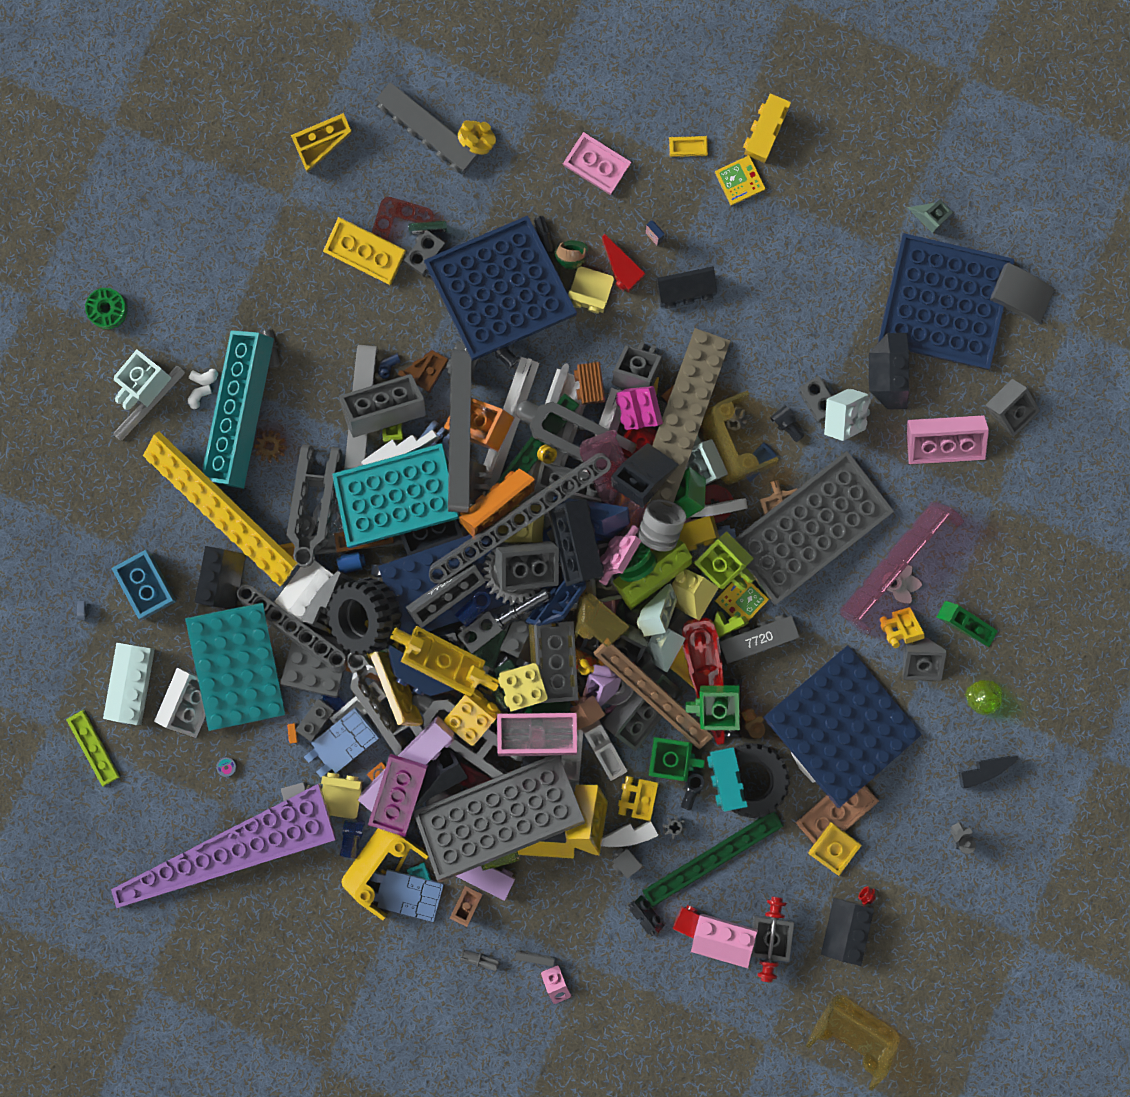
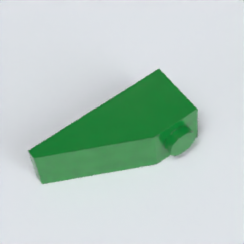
M948 601L944 602L936 618L987 647L991 645L998 630L961 606Z

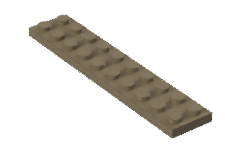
M696 328L693 331L662 417L663 424L659 426L652 445L678 463L679 466L650 499V502L661 499L674 503L730 340ZM661 502L662 504L672 508L673 504H670L668 502Z

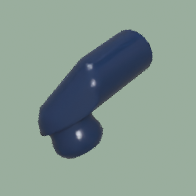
M398 354L381 361L378 369V375L381 378H388L392 366L401 362Z

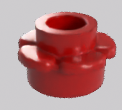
M866 886L859 893L858 899L861 900L863 905L872 904L876 899L874 888L871 889Z

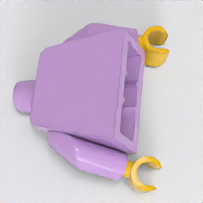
M586 659L580 660L581 666H578V669L582 675L589 674L583 696L585 695L587 698L593 695L601 707L616 694L621 678L606 665L590 666ZM571 701L573 706L576 705L574 701Z

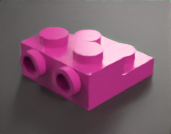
M654 386L628 388L617 392L616 404L620 406L622 414L620 421L625 426V430L663 424Z

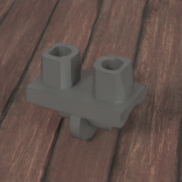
M961 822L951 826L950 833L953 836V846L955 849L959 848L964 854H972L976 849V843L972 839L973 832L970 827L965 829Z

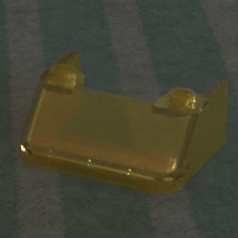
M748 390L723 400L705 412L699 429L704 441L712 439L728 472L727 475L721 477L725 484H734L776 466L779 461L775 457L759 464L757 458L751 453L739 456L724 421L733 417L735 412L734 405L749 399Z
M586 591L579 597L571 621L574 622L575 642L578 637L591 639L595 636L608 648L629 628L626 623L590 592ZM575 647L576 665L581 666L580 660L586 659L590 666L605 665L601 660L591 655L584 657Z
M838 994L830 1001L815 1024L806 1047L810 1048L818 1039L828 1041L832 1035L864 1056L862 1065L867 1072L873 1075L868 1088L872 1091L888 1075L900 1037L894 1029L847 997Z

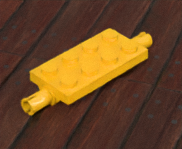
M418 626L414 628L412 635L397 627L392 632L393 635H391L390 639L405 645L406 648L401 659L402 663L469 697L473 695L475 687L479 684L492 691H496L498 688L499 680L486 674L483 670L485 660Z

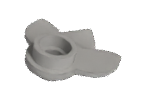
M910 565L899 566L894 573L888 574L884 579L886 590L893 592L895 599L902 603H911L912 597L910 593L922 586L920 580L911 575L912 566ZM891 579L896 580V586L890 585Z

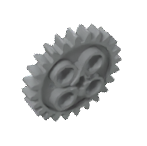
M493 548L490 552L491 554L486 556V560L482 564L485 568L481 572L487 574L483 577L485 581H488L485 588L491 587L490 594L496 593V599L503 597V603L509 600L510 605H513L515 601L517 604H520L540 592L541 589L539 587L501 591L495 567V549Z

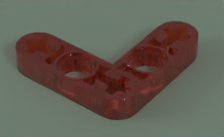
M385 197L380 203L371 233L379 236V233H375L376 230L386 233V236L382 234L381 238L388 241L395 217L427 226L433 222L434 215L432 210L427 207L393 197ZM389 201H391L392 205L394 206V208H390L388 212L389 215H392L391 218L387 215H381V212H383L384 214L386 213V207L384 206V204H388ZM404 207L412 208L413 212L410 216L402 214ZM416 209H419L418 213L422 215L428 212L430 219L423 221L421 216L413 219L416 215ZM380 220H388L389 226L386 229L379 228L378 223Z

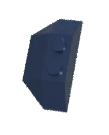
M568 498L559 505L566 502L577 501L579 499ZM587 501L590 507L591 523L595 528V538L611 540L630 523L628 507Z
M561 570L558 577V586H550L548 588L552 599L534 609L526 619V622L537 626L562 622L568 616L573 605L579 601L580 595L587 587L586 582L566 587L563 570Z
M388 645L387 650L393 674L398 677L397 682L404 686L410 684L415 687L413 691L421 696H424V694L432 696L454 690V688L402 663L401 659L404 653Z

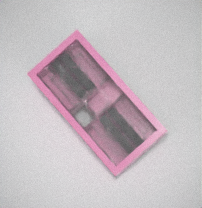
M577 713L497 714L498 756L577 755Z

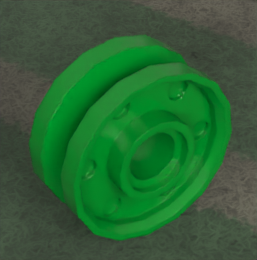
M111 288L97 289L86 300L85 312L88 319L101 329L112 330L117 328L125 321L128 306L125 299ZM105 305L111 306L108 313L102 312Z
M641 542L624 572L618 573L620 578L626 582H634L649 575L657 565V559L652 553V549Z

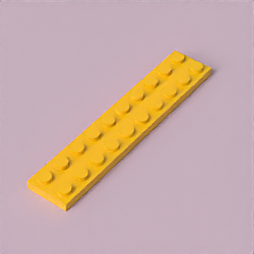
M160 431L155 433L143 454L146 460L162 476L166 477L177 490L184 494L203 515L207 516L218 529L228 536L230 541L234 542L245 555L250 557L272 581L276 582L279 586L283 585L298 563Z

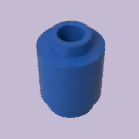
M357 551L341 555V557L337 558L339 572L346 574L363 570V566L366 565L364 554L360 555V552Z

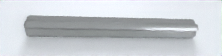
M176 366L168 374L171 380L150 405L146 407L141 403L114 432V436L119 440H123L185 372L179 366Z

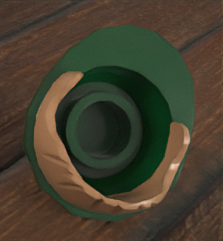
M576 240L562 242L555 250V257L558 263L566 269L578 268L585 262L588 256L587 245Z

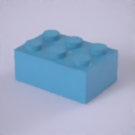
M144 550L111 568L138 619L144 620L177 602L150 551Z

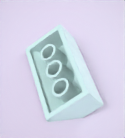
M116 643L103 719L142 725L155 649Z

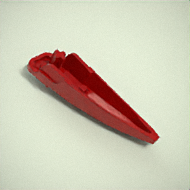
M701 618L700 621L697 619L687 621L682 628V636L685 638L682 647L685 658L688 661V671L697 698H700L701 686H724L719 637L715 625L710 619ZM710 730L717 745L724 744L725 730Z

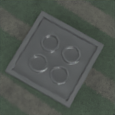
M318 634L343 652L347 660L349 652L343 648V645H339L337 638ZM305 637L303 639V642H310L312 640V637ZM292 641L280 684L281 686L337 698L344 671H333ZM320 648L318 650V653L324 654L327 651V648ZM337 658L333 664L339 665L343 659Z

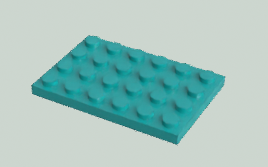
M442 443L332 474L348 548L459 519V512H448L449 466Z
M263 603L185 618L209 731L285 715Z

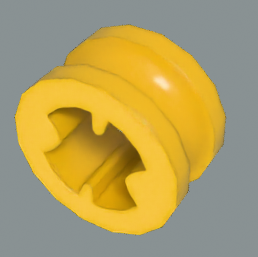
M543 445L539 448L537 456L542 462L551 464L557 457V451L549 445Z

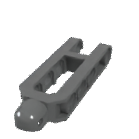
M522 401L516 407L517 417L530 425L533 438L583 463L599 453L604 441L615 447L619 446L630 451L631 454H634L637 444L553 401L540 406L529 401ZM552 412L562 417V420L578 425L579 429H585L596 434L597 439L591 451L588 452L544 430L542 422L546 414ZM599 459L596 462V466L602 468L606 465L607 461ZM611 463L610 469L605 474L612 476L619 467Z
M303 444L301 446L287 536L295 545L294 560L303 568L311 566L314 562L316 551H319L329 542L336 498L332 474L340 472L342 449L338 447H331L325 476L311 475L314 445ZM309 486L322 487L325 489L323 499L320 501L322 507L320 517L317 520L319 522L317 536L311 541L304 540L301 537Z
M350 652L347 657V665L353 673L350 688L395 755L398 756L408 746L400 731L410 727L417 737L424 730V724L420 726L398 725L397 721L393 722L365 681V677L369 673L377 674L379 677L373 660H370L368 655H355Z
M415 692L412 696V704L423 714L424 729L434 720V716L439 710L445 709L450 713L459 702L450 694L439 696L424 694V696H421ZM493 724L482 735L487 741L478 750L456 734L453 735L454 741L449 747L495 779L508 773L497 764L496 760L487 755L493 745L498 747L497 727ZM525 756L511 757L515 760L521 761Z

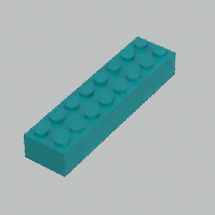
M230 332L202 470L217 485L244 488L274 342V338L261 333Z

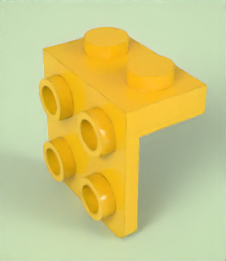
M475 689L470 697L467 695L462 697L444 719V723L469 745L473 746L495 721L497 714H500L501 711L498 710L494 703L486 700L480 691Z

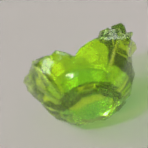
M979 680L970 687H967L965 692L967 704L976 713L988 716L998 711L1002 702V691L994 681Z

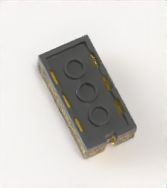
M559 622L542 626L529 624L531 664L536 663L538 665L548 696L547 700L541 703L578 700L574 622Z

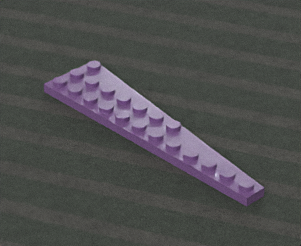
M320 783L111 889L116 908L337 840Z

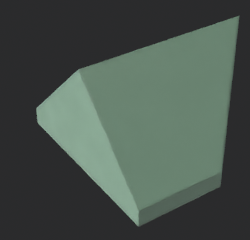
M938 200L936 203L907 207L932 233L953 213L941 200Z

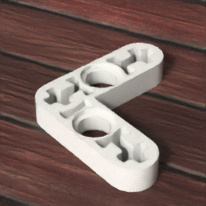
M744 498L705 505L704 509L690 517L713 516L747 509V500Z

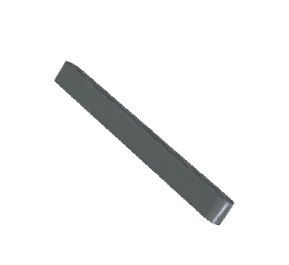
M604 453L595 454L433 563L429 569L430 580L434 583L444 582L605 474L611 467L608 456ZM599 459L607 461L606 465L602 468L596 466V462ZM588 470L590 471V476L583 479L580 477V472ZM566 481L574 483V486L569 490L563 488V484ZM550 492L557 493V498L553 501L547 499V494ZM539 503L541 508L539 511H532L530 509L531 505ZM517 514H522L525 516V519L522 522H516L514 517ZM506 525L509 529L506 533H500L497 530L498 527ZM484 536H489L492 538V542L484 544L481 539ZM468 547H473L476 549V552L473 555H468L465 553V550ZM457 558L460 562L458 565L452 566L449 564V560ZM435 569H441L443 575L436 577L432 572Z

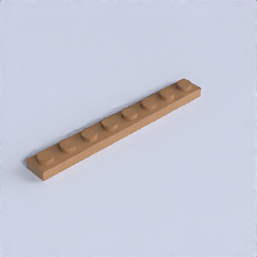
M609 639L594 651L597 658L699 750L713 737L709 730L700 729V722L690 713H686V710Z

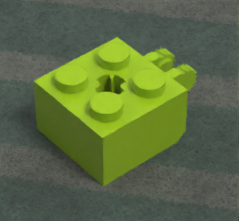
M727 531L695 562L702 572L720 589H724L732 582L742 591L747 588L745 581L752 583L755 580V577L746 568L754 558Z

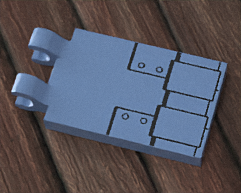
M355 707L311 744L314 746V749L305 755L304 758L308 763L316 756L322 760L325 765L316 771L320 777L324 776L331 769L337 773L379 739L380 735Z
M387 869L386 874L377 871L373 873L370 880L380 882L379 891H374L375 898L373 901L378 902L377 908L434 922L444 883Z

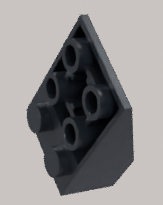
M647 443L624 461L611 476L612 487L644 508L679 464Z
M443 747L438 758L434 761L431 759L427 763L428 767L415 804L416 806L468 778L456 752L452 748Z

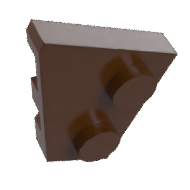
M431 350L423 358L414 361L413 365L404 371H399L398 375L403 377L411 374L417 386L430 393L447 366L449 359Z

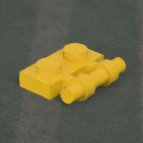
M910 607L892 612V619H887L886 616L880 618L881 629L883 632H886V638L893 648L900 646L899 640L904 639L906 644L924 639V633ZM897 627L898 631H893V628Z
M626 776L625 783H622L621 789H623L621 800L618 802V806H620L618 814L626 816L627 808L633 809L631 817L650 821L658 783L639 779L638 786L632 785L633 777ZM631 791L636 792L634 803L628 802Z

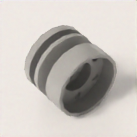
M661 499L652 500L647 504L639 527V539L651 549L657 551L672 550L676 547L686 519L685 511L673 502ZM661 502H667L673 504V506L671 508L662 504Z

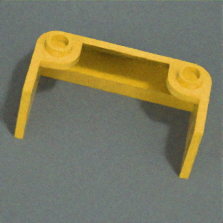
M378 828L343 876L342 886L360 905L381 920H384L388 914L372 904L375 892L366 883L388 852L395 857H403L411 848L426 860L429 857L428 853L406 836L404 837Z

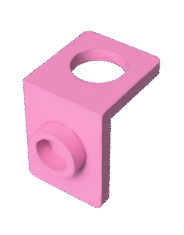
M559 966L541 972L545 987L553 1004L571 997ZM558 993H565L561 997H555Z

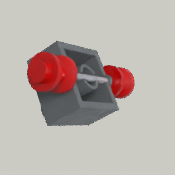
M772 896L771 900H767V903L770 905V911L766 912L765 916L753 915L752 928L757 929L758 932L751 957L765 958V960H759V964L763 967L762 972H759L757 976L761 977V981L770 983L773 982V979H777V975L774 974V968L779 966V963L773 960L789 962L794 927L792 920L781 919L785 918V915L781 912L782 907L786 906L787 902H784L782 897Z

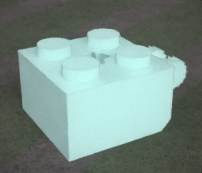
M136 350L114 376V381L123 387L115 396V401L118 404H122V407L126 410L131 409L138 400L148 407L171 380V377L140 351Z
M846 389L828 398L824 435L844 441L866 430V418L870 415L868 406L871 403L868 394L854 389Z
M697 435L686 469L690 467L705 477L707 485L727 475L728 472L713 440L701 443Z

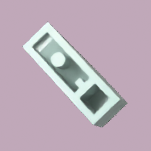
M667 584L641 610L640 616L637 619V625L642 630L644 636L666 633L677 602V597L671 584Z

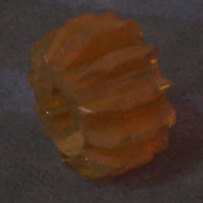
M270 430L267 437V434L262 432L263 439L256 438L260 444H255L254 448L260 450L255 454L257 456L262 455L260 459L262 461L267 459L268 463H272L274 457L275 461L279 462L280 460L277 455L285 456L281 450H286L287 446L281 444L285 443L286 440L284 438L279 439L280 433H276L274 436L273 431ZM267 444H275V447H273L274 450L270 451L269 449H266V447H268Z

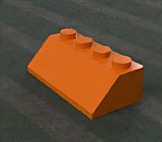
M518 469L516 472L511 471L506 475V480L501 484L496 483L492 486L491 492L486 496L481 495L475 501L476 504L468 508V513H460V523L472 537L502 518L533 493L535 479L521 469Z

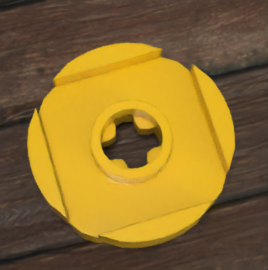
M465 120L458 132L460 143L464 147L467 145L471 148L470 151L475 154L483 155L489 153L496 142L491 126L487 122L480 123Z

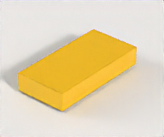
M707 136L669 137L670 157L708 156Z

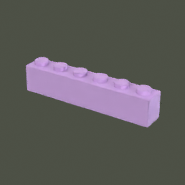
M437 716L398 756L427 765L428 767L427 763L431 759L433 761L436 760L441 754L440 750L443 747L448 748L454 741L453 735L455 732ZM385 769L361 792L358 799L371 812Z

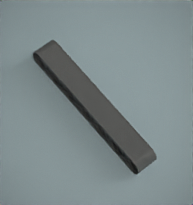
M244 585L239 588L237 595L243 606L259 603L267 604L264 612L268 624L333 671L343 672L347 668V660L344 653L253 587ZM245 594H252L249 599H243ZM275 615H282L280 620H273ZM290 626H297V629L295 631H288V628ZM305 637H312V640L310 642H303V639ZM320 648H327V651L324 654L318 653V650ZM337 658L343 659L339 665L333 664Z

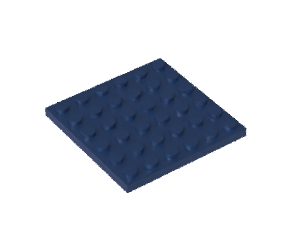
M528 215L424 260V264L472 361L577 315Z
M903 233L878 342L886 333H907L909 352L989 370L1004 306L991 301L990 298L1004 265L1007 263L1013 265L1014 259Z
M848 645L763 717L837 808L845 804L922 735Z

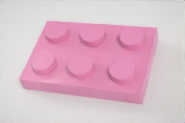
M584 132L563 163V166L609 195L613 193L631 165L629 160Z

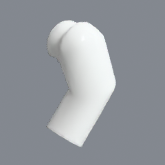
M210 369L204 374L192 371L189 379L205 386L216 381L218 372L215 369Z
M205 385L192 391L188 398V404H190L192 409L200 407L199 400L202 396L212 394L210 385Z

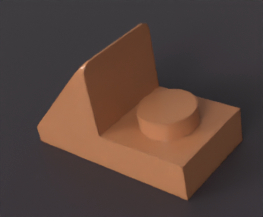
M465 886L450 919L467 927L483 894Z

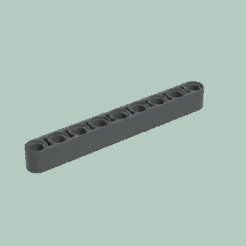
M452 350L448 512L468 513L471 358L467 350Z

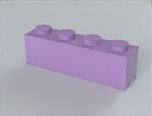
M492 862L456 876L504 901L515 880L512 877V872L504 868L500 871L495 868L496 864Z

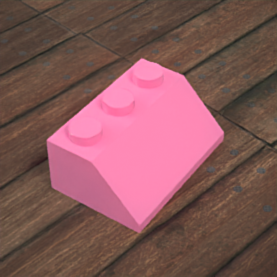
M701 914L696 927L691 952L748 968L758 930Z

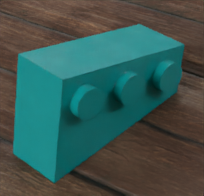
M734 747L710 751L707 761L709 768H713L714 771L711 780L713 788L717 787L718 795H715L717 807L721 806L724 812L748 807L744 799L743 785L740 780Z

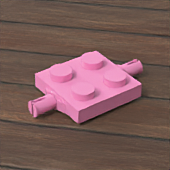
M633 525L627 535L614 536L610 540L609 547L600 557L604 567V577L600 580L602 584L607 585L611 576L624 572L642 541L635 536L639 530L638 527Z

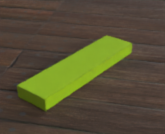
M82 710L67 718L66 720L102 787L120 778L85 711Z

